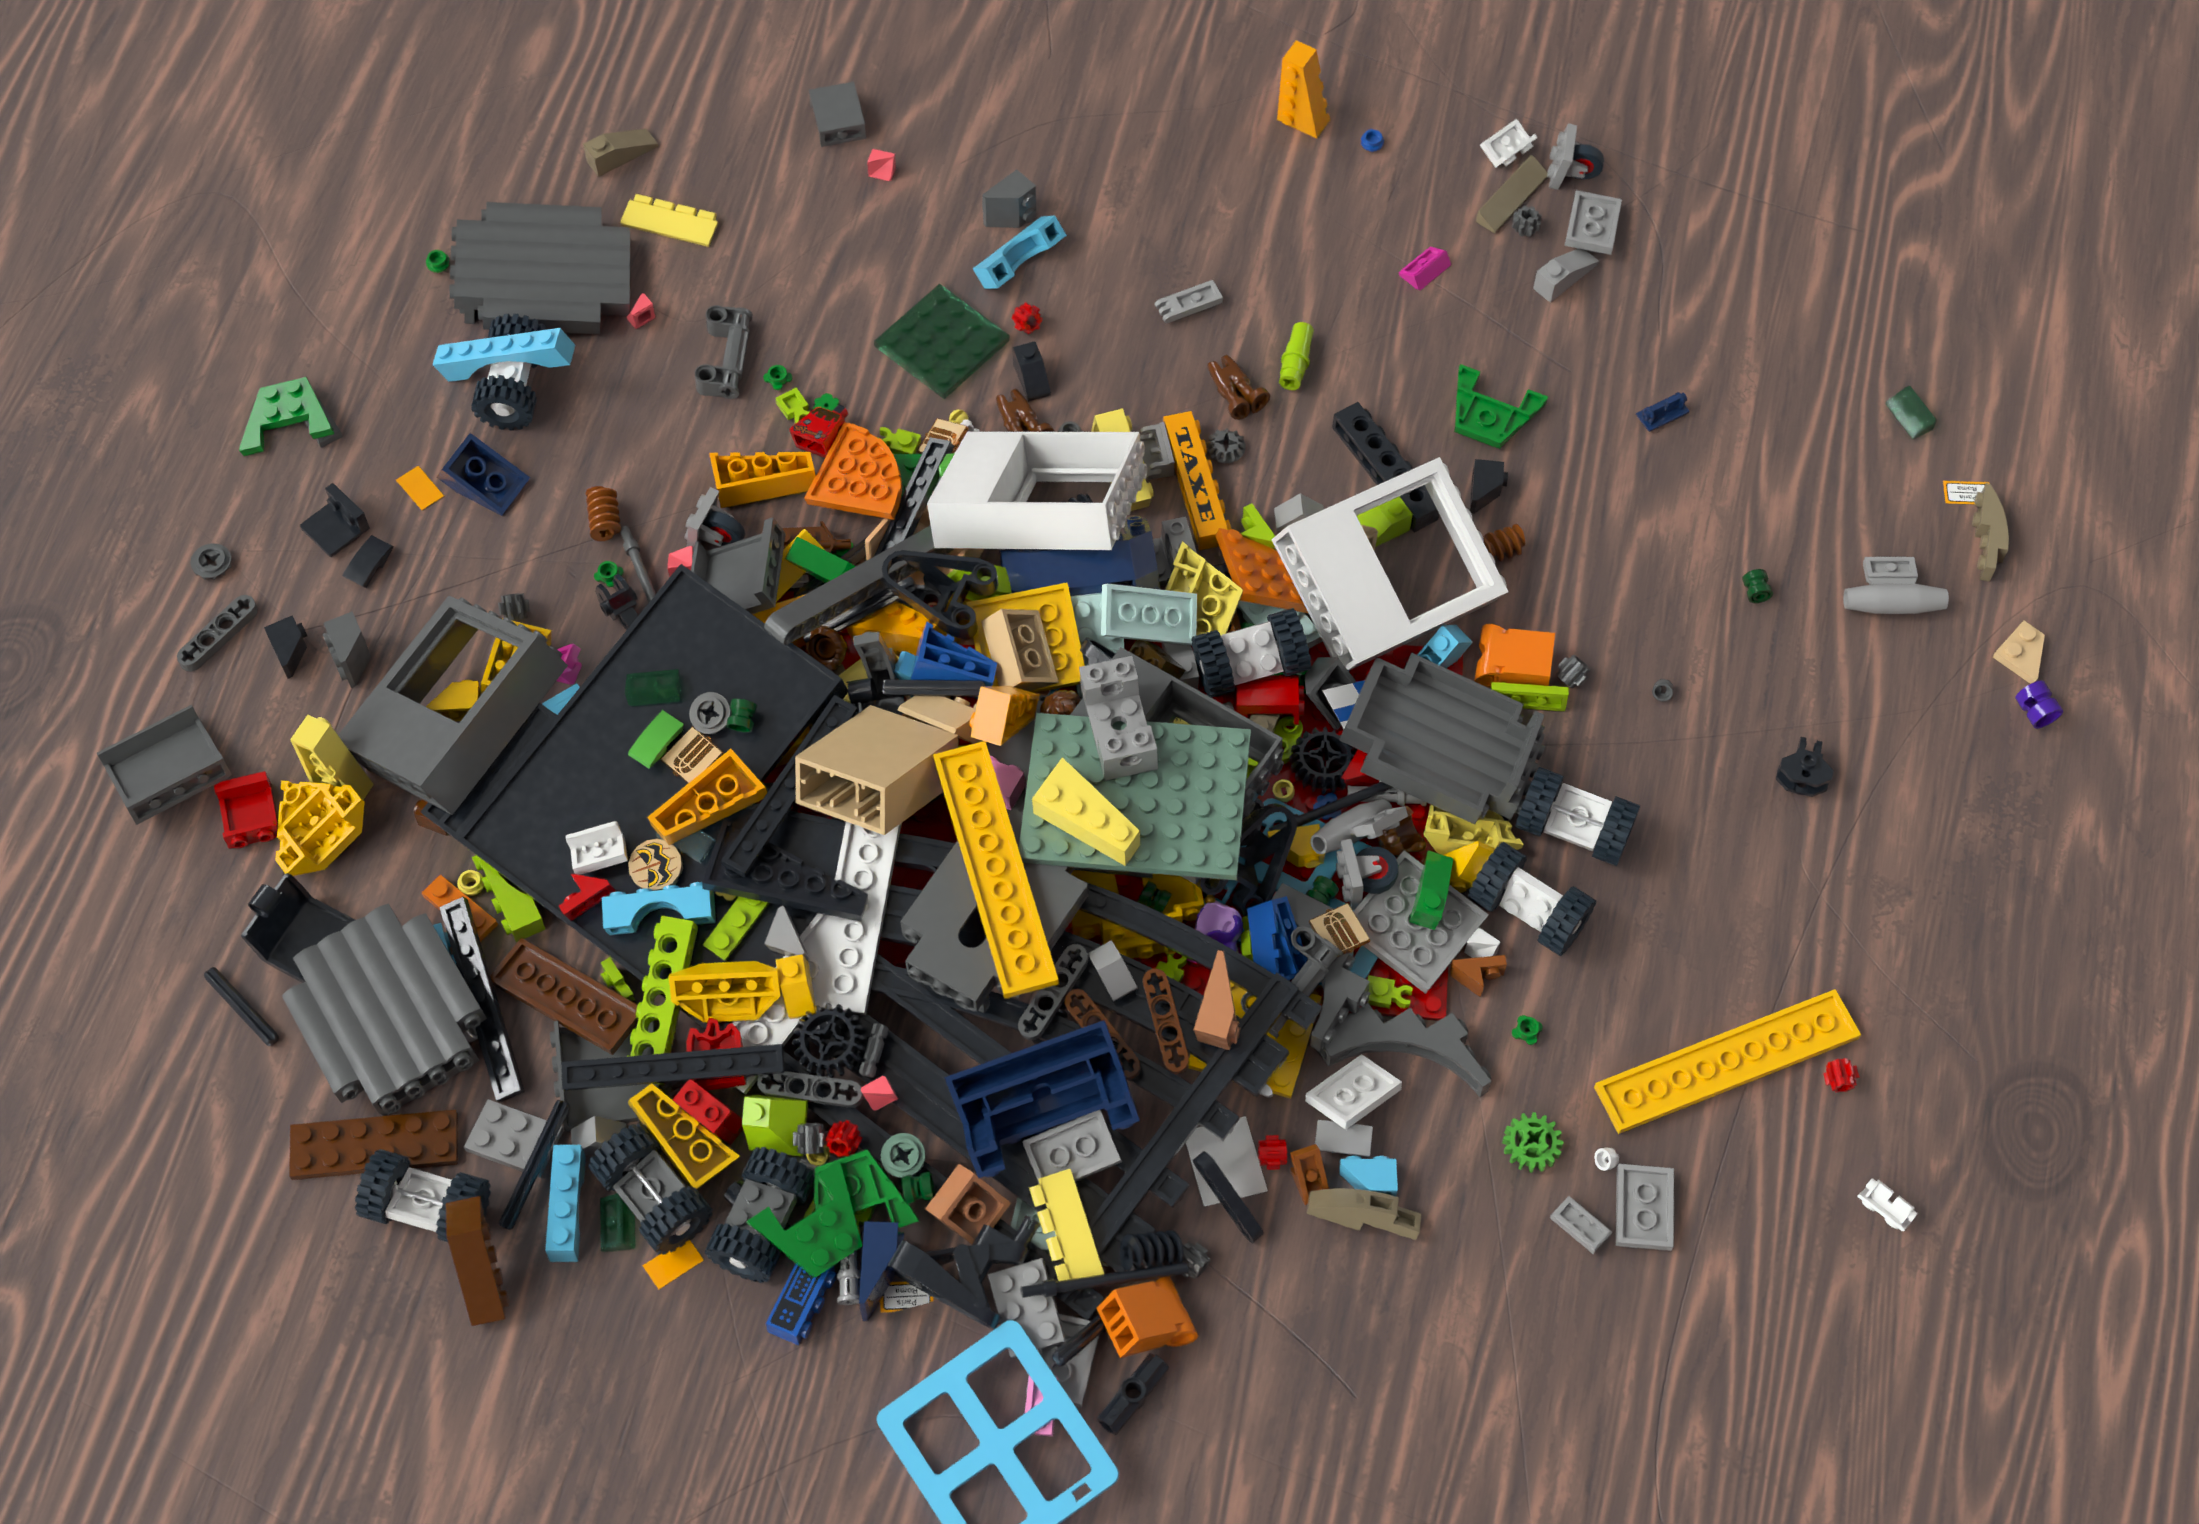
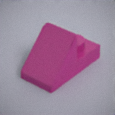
M570 644L557 649L562 653L561 659L568 665L557 681L573 685L582 667L577 658L581 648L575 644Z

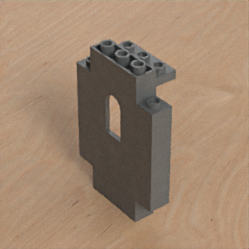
M1012 808L1008 816L1019 849L1023 813ZM957 841L901 920L903 936L912 943L918 942L905 962L908 975L913 980L931 985V988L936 993L955 999V1002L964 1009L985 1013L990 1006L989 994L994 986H996L1000 993L1003 994L987 938L980 946L975 948L962 945L958 938L960 931L977 908V904ZM1023 863L1046 941L1051 951L1088 897V884L1071 875L1076 867Z

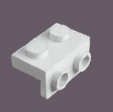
M1516 119L1484 141L1480 146L1496 168L1502 163L1507 166L1517 158L1515 156L1517 152L1520 151L1521 154H1524L1533 147L1531 142L1538 137L1536 134L1529 137Z
M616 821L566 835V841L571 850L572 868L577 875L628 861L625 837Z

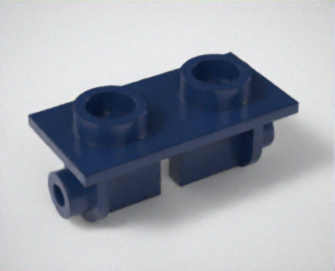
M1677 392L1637 412L1636 416L1650 432L1689 413L1690 411L1684 405L1687 401V396L1685 393Z

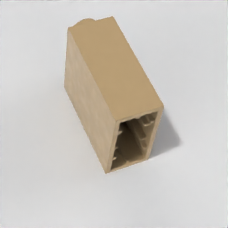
M870 705L795 756L796 803L886 835L943 792L933 754L958 748V735Z

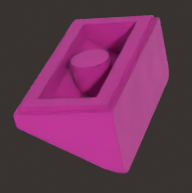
M1429 247L1399 272V276L1415 289L1422 290L1450 267L1451 262L1448 253L1442 249Z

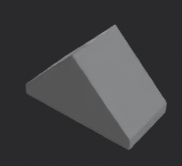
M1301 493L1274 508L1276 531H1282L1288 525L1324 510L1323 505Z
M784 906L779 907L765 945L771 951L789 957L803 954L807 961L810 960L789 912Z
M1112 940L1087 953L1113 1001L1138 989Z
M594 1116L571 1129L572 1145H582L585 1155H593L598 1148L602 1147V1143L605 1140L609 1141L614 1133H620V1130L624 1127L627 1128V1125L624 1122Z

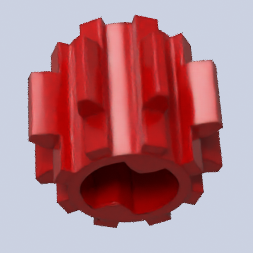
M1025 302L1021 304V307L1014 309L1015 312L1011 317L1015 323L1014 328L1027 334L1040 328L1039 325L1042 323L1043 318L1039 313L1040 309L1038 307L1031 306Z
M1848 1058L1835 1059L1827 1063V1072L1823 1073L1826 1086L1831 1085L1832 1091L1836 1093L1847 1092L1857 1086L1856 1079L1860 1078L1857 1065L1852 1066L1851 1060H1848Z
M846 1120L844 1122L840 1121L838 1124L833 1123L825 1140L828 1141L827 1147L830 1148L832 1154H836L837 1157L844 1155L847 1157L849 1154L853 1155L862 1137L860 1136V1131H858V1126Z
M1265 1135V1140H1258L1259 1166L1266 1165L1267 1170H1279L1280 1165H1287L1286 1139L1279 1140L1278 1135Z

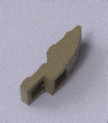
M1985 483L1982 492H1977L1974 506L1978 507V511L1974 513L1972 526L1976 527L1975 537L1981 538L1979 549H1983V555L1979 556L1977 569L1981 570L1980 580L1990 582L1996 570L1997 562L2002 563L2008 552L2009 534L2006 515L2000 499L1991 484Z
M1345 1188L1311 1191L1309 1194L1307 1214L1359 1231L1362 1224L1365 1223L1414 1240L1417 1239L1420 1232L1421 1214L1399 1207V1197L1369 1190Z

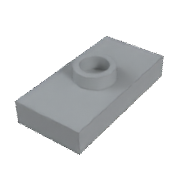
M1570 1196L1563 1201L1550 1217V1219L1592 1254L1599 1249L1612 1233L1611 1230Z

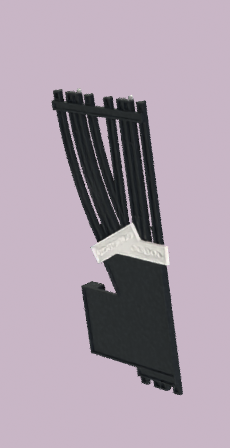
M680 564L558 715L539 703L453 815L430 803L426 804L421 813L643 982L645 975L648 976L650 965H648L649 952L655 948L654 929L656 924L660 923L661 916L684 919L682 914L669 908L656 909L648 913L641 920L636 932L609 935L603 928L602 901L570 921L563 914L559 905L564 903V899L568 895L579 893L581 890L571 874L575 873L572 868L571 850L566 841V835L610 822H618L625 837L628 861L581 875L605 879L615 888V892L636 893L637 890L642 888L635 884L629 874L628 863L632 852L638 845L647 840H664L652 827L647 817L689 783L664 762L662 758L692 727L694 728L690 721V708L698 696L707 692H715L725 697L729 706L732 699H745L756 703V714L751 719L754 723L752 732L744 733L731 730L725 726V729L720 730L716 734H704L695 729L700 734L679 753L678 757L674 760V765L679 767L681 761L679 758H684L704 737L705 739L684 759L685 763H689L708 741L710 742L689 764L691 768H694L714 746L722 753L711 764L728 750L732 749L760 782L763 783L808 726L810 728L813 727L833 696L844 699L848 694V689L842 678L793 643L788 645L781 643L764 629L765 623ZM714 707L710 711L702 710L709 717L708 721H710L711 717H719V714L714 711ZM663 710L683 723L684 727L683 731L667 746L666 753L649 769L629 756L628 753L643 731ZM682 761L680 767H683L687 764H684ZM688 766L681 768L683 773H688L692 770ZM754 803L724 819L731 822L733 827L742 831L759 804ZM790 811L769 842L804 860V864L814 869L818 867L825 871V875L836 881L841 879L868 894V901L861 922L784 906L789 912L810 958L808 962L815 1005H819L823 1011H825L827 1003L832 1005L833 1011L837 1004L843 1006V1011L850 1008L853 1011L852 1016L858 1015L861 1019L858 1024H863L866 1028L861 1034L867 1036V1041L859 1043L865 1046V1048L869 1038L873 1036L871 1034L873 1025L879 1023L867 1014L871 991L886 994L978 1064L1011 1054L1009 1050L956 1011L1019 1031L1018 1022L1029 1006L1028 1003L1011 997L1005 999L1004 995L991 991L989 994L990 1006L985 1013L964 1009L955 1002V999L939 995L931 988V985L913 980L908 975L907 969L895 967L878 954L880 940L910 946L918 944V942H910L903 936L901 920L922 890L890 885L893 867L926 870L934 874L955 843L900 833L901 824L886 835L847 821L842 822ZM724 819L672 844L678 850L683 861L682 874L677 879L676 886H679V888L690 887L691 883L703 882ZM1084 881L1088 884V897L1079 910L1146 937L1211 971L1218 950L1223 951L1230 982L1257 998L1242 1018L1236 1015L1239 1022L1238 1027L1241 1028L1237 1043H1232L1230 1050L1197 1041L1194 1027L1204 996L1167 976L1187 1052L1207 1065L1194 1083L1190 1084L1164 1067L1133 1051L1141 1064V1071L1136 1078L1128 1081L1171 1105L1174 1109L1143 1150L1117 1130H1113L1106 1123L1122 1161L1116 1164V1166L1125 1172L1110 1194L1086 1177L1075 1182L1099 1259L1116 1272L1127 1271L1122 1267L1120 1261V1245L1124 1236L1127 1234L1135 1235L1137 1233L1157 1232L1155 1228L1133 1213L1147 1193L1151 1191L1174 1208L1177 1202L1182 1200L1183 1194L1190 1186L1167 1168L1170 1162L1199 1124L1222 1141L1225 1140L1229 1133H1232L1233 1127L1240 1118L1217 1101L1231 1081L1244 1088L1256 1098L1259 1094L1265 1097L1273 1096L1271 1088L1266 1083L1277 1068L1283 1065L1290 1053L1288 1049L1266 1034L1281 1014L1306 1031L1310 1024H1313L1316 1020V1016L1322 1010V1006L1299 991L1297 986L1276 972L1274 975L1211 937L1143 904ZM714 891L716 923L697 925L698 931L690 967L701 963L725 962L705 948L703 943L739 896H736L732 901H727L723 896H717ZM770 903L726 962L757 961L777 968V959L789 957L771 951L765 945L777 910L782 905ZM978 907L966 922L958 937L961 944L969 948L980 946L987 938ZM1064 931L1050 951L1055 966L1064 950L1072 944L1083 946L1087 953L1102 945ZM672 941L668 943L666 952H674L678 945L677 942ZM1078 952L1076 955L1071 953V964L1069 967L1063 964L1062 967L1068 969L1071 974H1074L1075 971H1072L1071 967L1075 961H1082L1081 952ZM1120 954L1138 989L1113 1001L1089 957L1086 968L1072 990H1083L1095 1005L1156 1034L1143 985L1144 974L1152 968ZM664 968L660 973V979H667L669 974L672 973V969ZM1065 974L1057 975L1059 984L1055 986L1058 988L1065 987L1069 981L1068 976ZM1153 976L1152 982L1148 983V985L1154 986L1157 996L1167 995V991L1162 994L1159 983L1163 979L1160 980L1157 976ZM781 992L780 998L758 1020L722 1021L718 1023L720 1031L725 1030L728 1024L733 1023L740 1031L743 1047L782 1044L784 1047L794 1034V1029L803 1028L798 1023L799 1019L807 1021L809 1018L805 1016L789 1019ZM659 994V995L662 996L664 999H666V995H665V994ZM1166 1001L1158 1002L1155 1006V1012L1159 1015L1168 1014L1171 1008L1170 1004ZM680 1007L681 1012L706 1030L708 1022L700 1021ZM1033 1010L1032 1013L1035 1014L1036 1018L1031 1024L1028 1022L1025 1024L1027 1028L1026 1033H1029L1031 1030L1036 1031L1038 1029L1035 1025L1037 1019L1040 1017L1043 1021L1046 1017L1040 1016ZM1055 1014L1044 1033L1038 1039L1047 1041L1081 1029L1079 1024ZM828 1021L820 1024L815 1030H823ZM840 1022V1037L850 1041L851 1035L848 1025ZM1168 1027L1162 1032V1038L1169 1042L1175 1040L1178 1035L1177 1030L1172 1027ZM888 1031L886 1039H883L885 1043L879 1063L875 1065L877 1069L874 1077H866L860 1074L861 1063L865 1062L863 1058L865 1052H857L862 1060L860 1062L854 1059L851 1061L854 1069L850 1070L867 1084L885 1076L890 1081L898 1097L897 1100L892 1102L972 1162L967 1150L963 1124L944 1078L950 1075L891 1031ZM833 1036L831 1039L824 1040L827 1045L829 1042L836 1041ZM810 1040L812 1043H814L816 1046L820 1048V1044H816L814 1041ZM1113 1040L1114 1046L1117 1050L1119 1047V1043ZM839 1050L835 1052L832 1058L840 1057L845 1051ZM783 1051L784 1071L818 1076L817 1070L810 1073L807 1067L802 1066L797 1060ZM1121 1054L1119 1059L1124 1066L1123 1071L1133 1072L1132 1065L1135 1062L1128 1063ZM759 1075L746 1076L747 1085L736 1086V1088L746 1095L756 1083ZM771 1076L770 1079L784 1089V1083L775 1081L773 1076ZM800 1079L793 1081L790 1086L791 1092L794 1094L801 1093L805 1088V1083ZM821 1084L817 1089V1094L819 1097L825 1098L831 1094L832 1090ZM808 1102V1108L831 1126L833 1123L838 1124V1122L846 1120L856 1124L862 1137L859 1147L864 1151L869 1150L875 1159L882 1164L881 1151L885 1142L892 1137L890 1134L855 1108ZM1028 1135L1017 1143L1001 1145L1005 1169L991 1178L1039 1212L1047 1209L1045 1203L1035 1207L1029 1189L1039 1185V1182L1022 1142L1032 1138ZM898 1146L900 1156L896 1161L902 1160L909 1165L908 1155L911 1154V1151L905 1152ZM924 1161L923 1167L920 1168L916 1175L912 1176L918 1177L922 1173L931 1172L936 1195L948 1178ZM999 1219L993 1229L1013 1239L1017 1232L1002 1219ZM1030 1242L1027 1247L1030 1252L1022 1264L1042 1258L1044 1259L1049 1279L1058 1281L1054 1267L1064 1264V1259L1061 1258L1059 1262L1056 1260L1052 1261L1051 1256ZM1093 1288L1059 1292L1056 1296L1088 1321L1095 1313L1097 1314V1307L1105 1300V1297Z

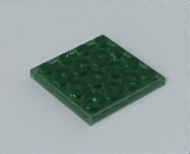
M939 283L874 340V346L945 399L1007 344L1010 339L1006 332Z

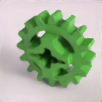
M1536 1112L1532 1113L1531 1118H1527L1525 1113L1521 1114L1520 1122L1513 1118L1511 1126H1507L1504 1133L1507 1136L1503 1137L1502 1144L1507 1146L1504 1149V1154H1512L1509 1162L1512 1164L1518 1161L1520 1163V1170L1526 1165L1529 1166V1172L1533 1173L1534 1168L1538 1166L1539 1170L1543 1172L1546 1167L1545 1163L1552 1167L1555 1162L1554 1158L1559 1159L1561 1151L1559 1149H1562L1563 1141L1558 1139L1561 1137L1562 1132L1553 1130L1556 1125L1554 1121L1549 1124L1546 1123V1115L1540 1120L1537 1119ZM1515 1135L1518 1136L1517 1140L1520 1142L1518 1147L1515 1144ZM1547 1138L1550 1140V1150L1548 1149L1549 1145L1545 1142Z

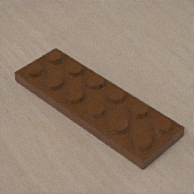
M523 938L516 943L490 975L494 986L553 1021H558L560 1025L611 1055L615 1054L638 1024L639 1018H636L638 1005Z
M455 1109L290 1125L289 1177L291 1180L362 1174L365 1172L364 1167L366 1163L370 1162L369 1158L371 1155H374L375 1151L379 1149L407 1156L408 1160H410L409 1167L413 1169L458 1165V1113Z

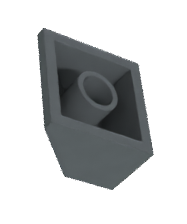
M1016 169L982 195L983 225L986 227L1020 228L1025 223L1031 222L1036 216V185Z

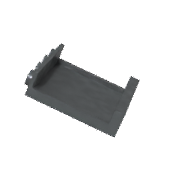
M772 517L764 520L762 534L709 551H706L699 541L695 542L691 571L751 614L774 608L776 606L786 533Z
M192 705L97 752L99 759L136 825L232 776L224 758L217 750Z
M554 1021L555 1031L550 1032L552 1048L556 1047L557 1056H552L554 1073L558 1072L559 1081H554L556 1098L560 1097V1100L570 1105V1109L563 1121L565 1131H571L572 1128L594 1116L624 1123L640 1121L629 1106L628 1101L650 1084L571 1091L562 1090L561 1062L627 1057V1055H631L633 1046L630 1044L631 1033L615 1054L611 1055L569 1029L560 1027L558 1021ZM652 1021L648 1026L650 1033L656 1032L655 1021ZM646 1048L642 1055L654 1054V1048ZM653 1084L661 1090V1085Z

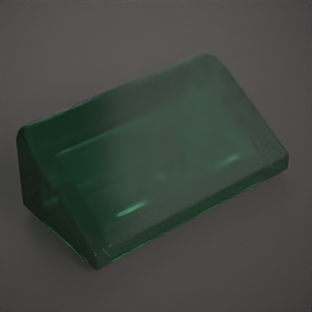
M1910 385L1885 403L1912 439L1932 431L1936 424V418Z
M679 669L627 674L625 696L628 705L637 706L680 701Z
M618 1193L600 1198L602 1252L631 1250L636 1247L635 1214Z

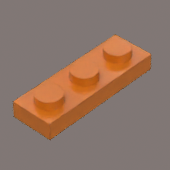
M441 874L422 892L423 897L438 910H440L441 906L461 897L468 899L480 942L498 926L496 919Z

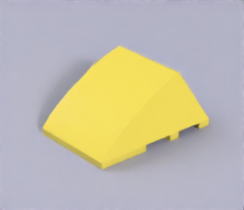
M1182 541L1173 563L1174 569L1165 590L1197 594L1196 635L1218 630L1220 635L1226 634L1241 599L1243 589Z
M1430 805L1424 836L1438 854L1444 855L1476 841H1480L1493 848H1497L1501 843L1505 842L1516 850L1521 849L1524 845L1520 838L1516 839L1513 835L1511 823L1505 821L1502 815L1489 809L1484 819L1478 818L1477 822L1472 824L1436 806Z

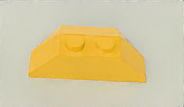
M757 961L701 963L669 974L671 1002L681 1006L685 1011L702 1022H708L709 1018L718 1019V1022L758 1020L781 996L778 969Z

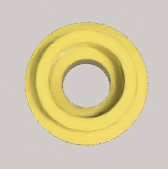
M474 870L463 872L457 883L459 890L467 896L477 895L484 888L481 879L483 876ZM470 882H476L473 886H467Z

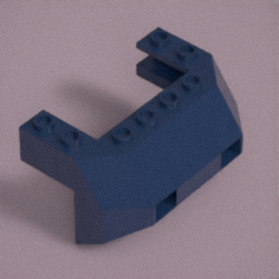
M1141 516L1128 517L1123 528L1125 534L1120 532L1119 540L1115 541L1112 550L999 549L1001 567H1005L1007 570L1011 592L1016 593L1068 583L1070 596L1102 593V585L1121 581H1129V583L1115 585L1160 589L1152 531L1147 519H1142Z
M1105 1020L944 1077L963 1124L967 1150L978 1178L993 1177L1005 1169L1001 1145L1017 1143L1025 1136L1041 1134L1053 1126L1063 1125L1092 1112L1105 1108L1113 1130L1118 1128L1126 1129L1134 1125L1135 1122L1140 1121Z

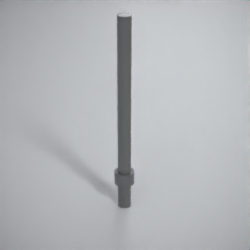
M623 526L620 533L624 540V550L632 560L649 603L656 593L640 556L639 544L636 539H633L629 527Z

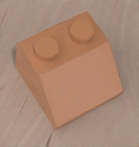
M958 1164L925 1209L972 1244L983 1225L985 1224L993 1228L1011 1203L981 1178H978L975 1173Z

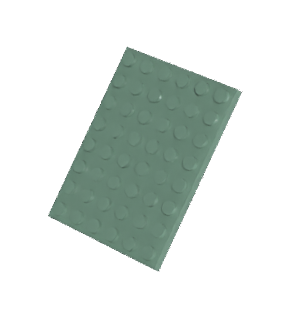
M1036 713L1019 842L1022 862L1237 880L1251 729L1146 721L1147 726L1151 725L1157 747L1158 769L1105 781L1089 717ZM1122 721L1112 724V728L1115 730H1123L1126 727V724ZM1062 757L1140 830V847L1126 866L1034 814L1032 798Z

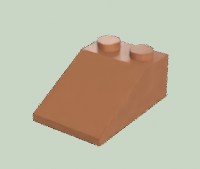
M1218 950L1194 1032L1197 1041L1230 1050L1231 1044L1237 1043L1241 1028L1238 1027L1239 1022L1236 1018L1224 952Z

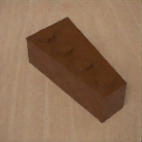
M480 1196L446 1203L447 1240L471 1326L505 1319V1307H509L507 1290L501 1289L503 1284L501 1268H496V1249L494 1245L491 1246L490 1227L485 1221Z

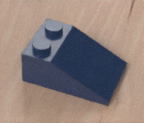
M471 433L465 438L436 477L455 492L501 516L530 479L528 475Z
M864 1222L859 1296L862 1321H869L895 1277V1270L890 1268L888 1263L901 1241L904 1240V1232L899 1231V1224L897 1222Z

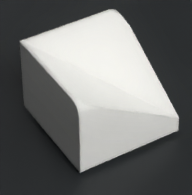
M1477 928L1467 941L1464 953L1472 958L1495 956L1498 952L1500 941L1481 928Z

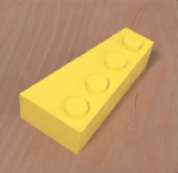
M1123 408L1095 415L1091 432H1130L1132 430L1131 419L1129 416H1125ZM1146 479L1142 481V488L1136 494V502L1132 503L1131 511L1149 507L1151 497H1154L1152 485L1147 483Z
M307 715L290 740L311 783L332 784L337 787L351 785L364 800L374 785L334 731L330 722L322 717L316 719Z
M1062 757L1032 798L1034 814L1126 866L1140 847V830Z

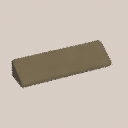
M1530 155L1479 209L1476 218L1478 224L1495 234L1545 181L1548 172L1534 156Z

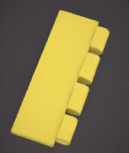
M640 194L635 195L634 201L629 200L620 225L709 247L718 222L715 221L716 213L700 209L696 216V208L680 204L677 205L674 211L675 203L655 199L652 205V197Z
M1071 1169L1039 1178V1185L1029 1189L1035 1207L1045 1203L1047 1209L1037 1212L1043 1233L1055 1231L1056 1234L1054 1237L1045 1239L1051 1259L1055 1261L1063 1258L1065 1262L1054 1267L1058 1281L1104 1274Z

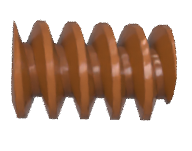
M602 486L588 488L586 490V502L588 505L590 536L598 542L610 540L621 531L620 517L618 516L619 508L617 507L618 500L616 499L617 491Z
M1518 524L1512 525V528L1507 526L1503 528V531L1498 529L1494 533L1488 532L1483 536L1484 545L1493 557L1496 556L1500 562L1504 560L1503 553H1506L1509 559L1513 557V550H1515L1518 556L1522 555V547L1526 544L1524 532Z

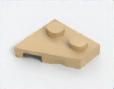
M2023 621L1999 647L1993 658L2030 684L2034 683L2039 675L2045 635L2026 621Z

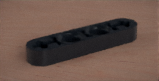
M1205 1151L1194 1158L1193 1164L1240 1232L1249 1242H1256L1264 1235V1232L1218 1164Z

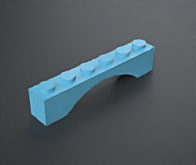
M561 328L438 345L433 366L448 382L469 379L471 374L478 368L496 362H526L548 368L567 366L571 363L575 344Z

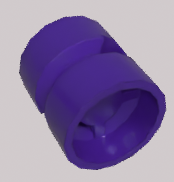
M2042 680L2026 686L2015 697L2021 709L2028 711L2026 714L2027 718L2035 729L2043 728L2053 723L2063 714L2062 707L2055 698H2051L2052 692L2045 681Z

